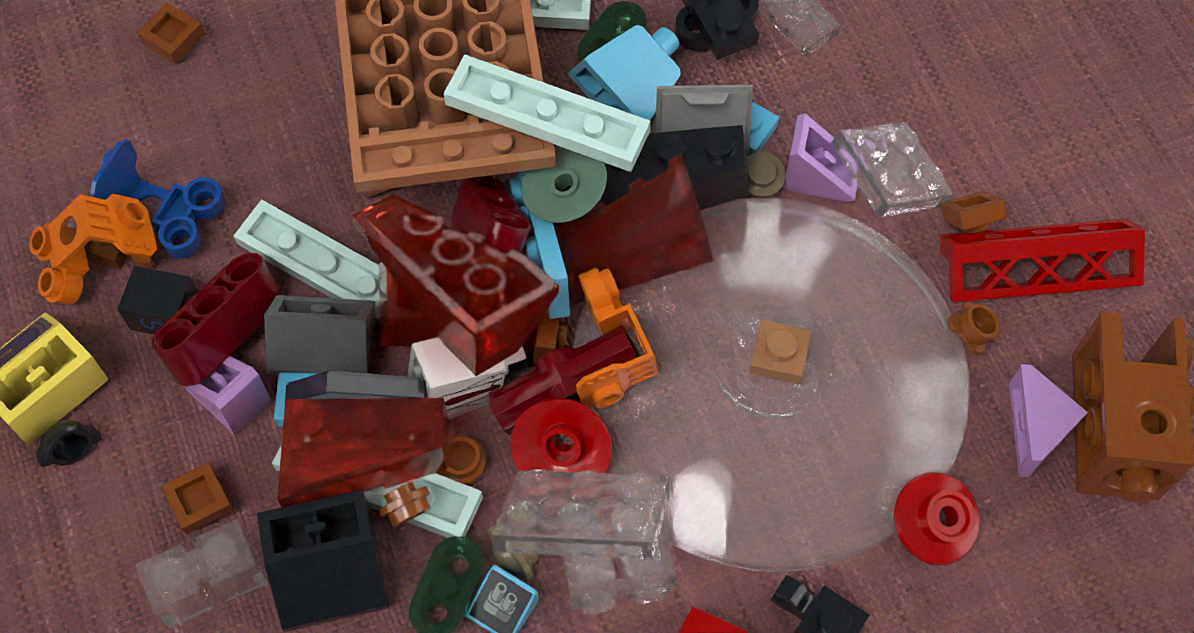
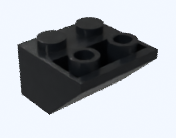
M363 489L257 513L264 564L284 632L389 608L372 512Z

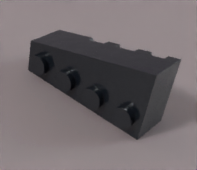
M743 125L649 133L631 172L604 163L607 171L606 187L601 199L591 211L573 221L553 222L559 248L561 253L578 248L577 243L599 237L600 241L618 236L619 230L646 222L648 227L665 222V216L687 210L689 213H694L749 196L747 150ZM572 186L566 187L563 191H567Z

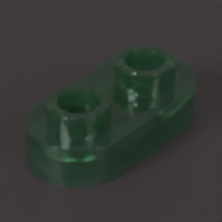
M619 1L609 5L579 43L577 50L578 64L594 52V50L599 49L635 25L643 26L646 30V15L643 9L637 4L628 1ZM620 19H627V20H629V21L623 22V21H619V20H620Z
M453 536L441 541L433 550L409 607V617L417 633H457L460 630L481 582L485 568L481 549L473 540L463 536ZM457 560L465 561L468 564L467 570L460 575L452 574L449 571L450 565ZM433 609H445L447 617L443 622L435 624L428 620L429 613Z

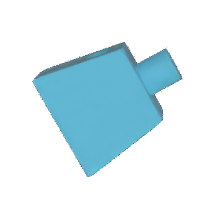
M635 25L589 54L569 71L567 75L589 99L650 120L656 112L657 86H674L681 75L680 68L670 58L679 48V40L667 28L661 27L651 36L643 26Z

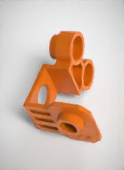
M80 194L51 223H47L42 227H36L30 236V251L32 254L37 255L39 260L51 263V268L46 267L40 273L38 279L40 295L46 297L51 303L73 305L78 301L83 289V275L89 271L84 246L90 240L112 243L123 254L143 258L151 257L157 250V245L148 209L138 199L111 194L105 200ZM72 217L76 221L77 228L66 226Z
M596 267L578 275V279L584 291L587 306L599 332L603 335L623 325L627 332L633 330L644 355L624 364H612L586 375L576 384V391L583 405L605 408L620 401L624 397V392L631 386L654 377L659 372L655 355L630 303L622 306L618 298L620 296L619 290L609 268L599 272Z

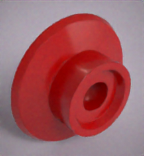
M927 472L912 478L900 491L894 508V523L901 543L911 555L927 564L948 565L954 563L971 550L977 539L980 518L975 499L962 482L948 474ZM940 510H943L946 514L945 525L939 519Z

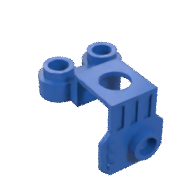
M127 139L119 141L114 149H110L104 155L100 170L92 180L91 196L106 200L111 194H117L138 199L140 202L148 197L161 199L163 201L153 218L150 219L153 231L158 233L159 241L168 255L174 258L191 257L201 245V235L195 224L196 218L202 220L214 219L222 212L225 206V197L220 185L212 178L199 177L190 181L186 187L174 183L171 190L167 191L141 180L135 169L137 154L131 142ZM204 200H213L206 206H199ZM180 238H190L187 242L181 245H175V243Z

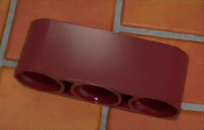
M491 176L463 179L451 215L454 227L477 265L497 274H514L531 230L530 222L501 181Z
M247 253L234 258L154 334L151 341L152 348L179 385H195L210 376L264 322V314L276 295L284 296L282 289L262 256L258 253Z

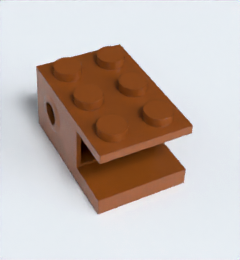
M1101 311L1073 352V400L1088 412L1074 430L1076 493L1123 497L1130 502L1159 501L1194 466V434H1192L1191 416L1194 413V387L1189 386L1188 368L1192 362L1193 345L1190 339H1186L1184 319L1174 318L1141 362L1124 360L1122 313Z

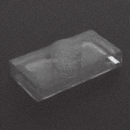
M758 0V10L805 57L839 34L841 25L816 0Z

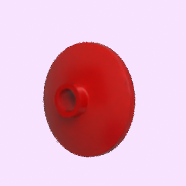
M551 398L536 402L520 415L511 434V452L516 466L532 484L547 492L570 495L592 488L603 478L612 458V441L606 425L593 410L574 400ZM557 434H564L573 440V444H563L559 441Z

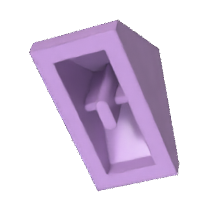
M806 113L798 115L782 190L844 202L854 201L862 160Z
M230 356L202 382L191 386H183L235 436L272 402L255 369Z
M1021 364L1009 383L1018 474L1019 477L1029 478L1075 430L1088 412L1034 366Z

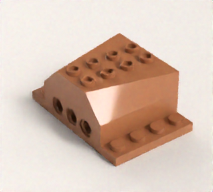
M335 0L352 171L356 193L363 192L364 197L368 198L398 187L556 167L554 144L445 105L443 93L464 54L543 82L530 0Z

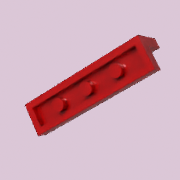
M1128 219L986 230L977 233L940 234V253L949 260L950 299L953 302L1144 285L1145 229ZM1129 249V273L1110 275L1101 267L1114 251ZM1098 252L1093 258L1087 254ZM1079 254L1087 264L1074 278L1062 279L1053 271L1067 255ZM1051 256L1045 263L1039 258ZM1031 258L1040 266L1027 282L1014 283L1005 275L1019 259ZM1003 260L998 267L991 262ZM984 262L993 270L980 286L963 288V264ZM1095 271L1102 275L1090 277ZM1048 275L1054 279L1043 281ZM1000 279H1003L1007 283L995 285Z

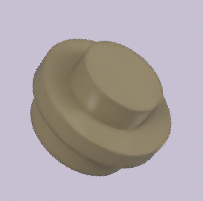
M756 152L747 156L749 195L758 199L770 198L776 195L782 189L785 182L786 172L781 160L767 152Z

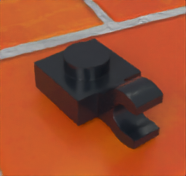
M788 575L784 577L770 599L782 609L802 620L794 633H859L870 616L825 585L815 598L803 584Z

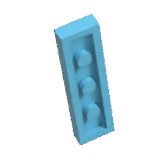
M525 171L517 172V177L509 178V189L518 206L521 205L520 209L531 224V230L524 250L527 266H537V269L532 270L536 300L545 299L550 319L570 316L568 277L553 222L541 220L527 209L521 194V184Z

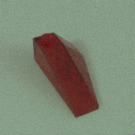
M394 194L351 215L352 224L435 334L475 376L517 353L559 293V285L526 255L513 249L506 254L485 244V236L472 230L467 235L443 225V218Z

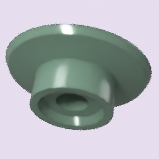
M557 145L554 146L556 167L525 171L521 184V194L525 206L535 217L547 222L563 223L584 216L596 206L606 187L607 171L604 162ZM572 186L567 191H563L566 187Z

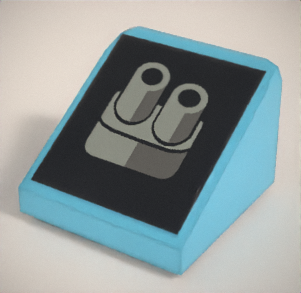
M494 564L487 573L465 616L490 633H518L539 602L538 592Z

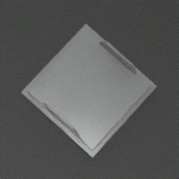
M657 86L656 133L743 125L747 156H749L753 86Z

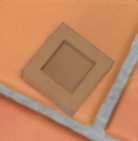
M761 319L749 374L800 385L812 330Z

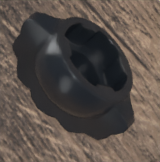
M75 420L58 422L46 432L44 438L40 441V445L35 452L37 461L41 467L51 464L63 466L76 463L89 453L93 444L102 439L101 433L92 425H83Z

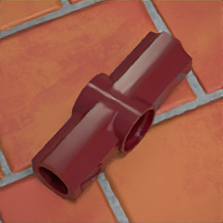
M621 325L576 349L573 347H563L545 354L537 361L535 365L536 370L489 393L488 402L503 431L511 435L516 421L531 405L551 398H564L581 403L576 391V384L584 376L612 364H624L640 357L627 330Z

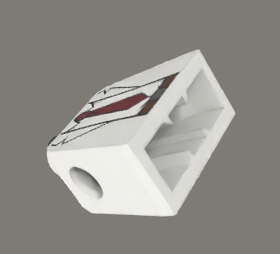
M481 327L412 344L408 376L421 377V380H424V398L412 401L423 429L433 427L488 405V394L503 386L505 375L527 368L526 355L520 342L516 340L496 346L490 331L487 328Z

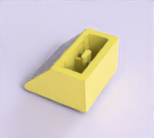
M45 312L0 348V416L29 446L109 379L92 355L60 322Z

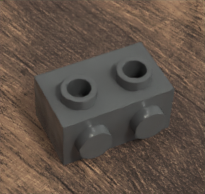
M276 295L264 314L267 370L283 371L285 373H322L325 371L369 373L376 356L375 301Z

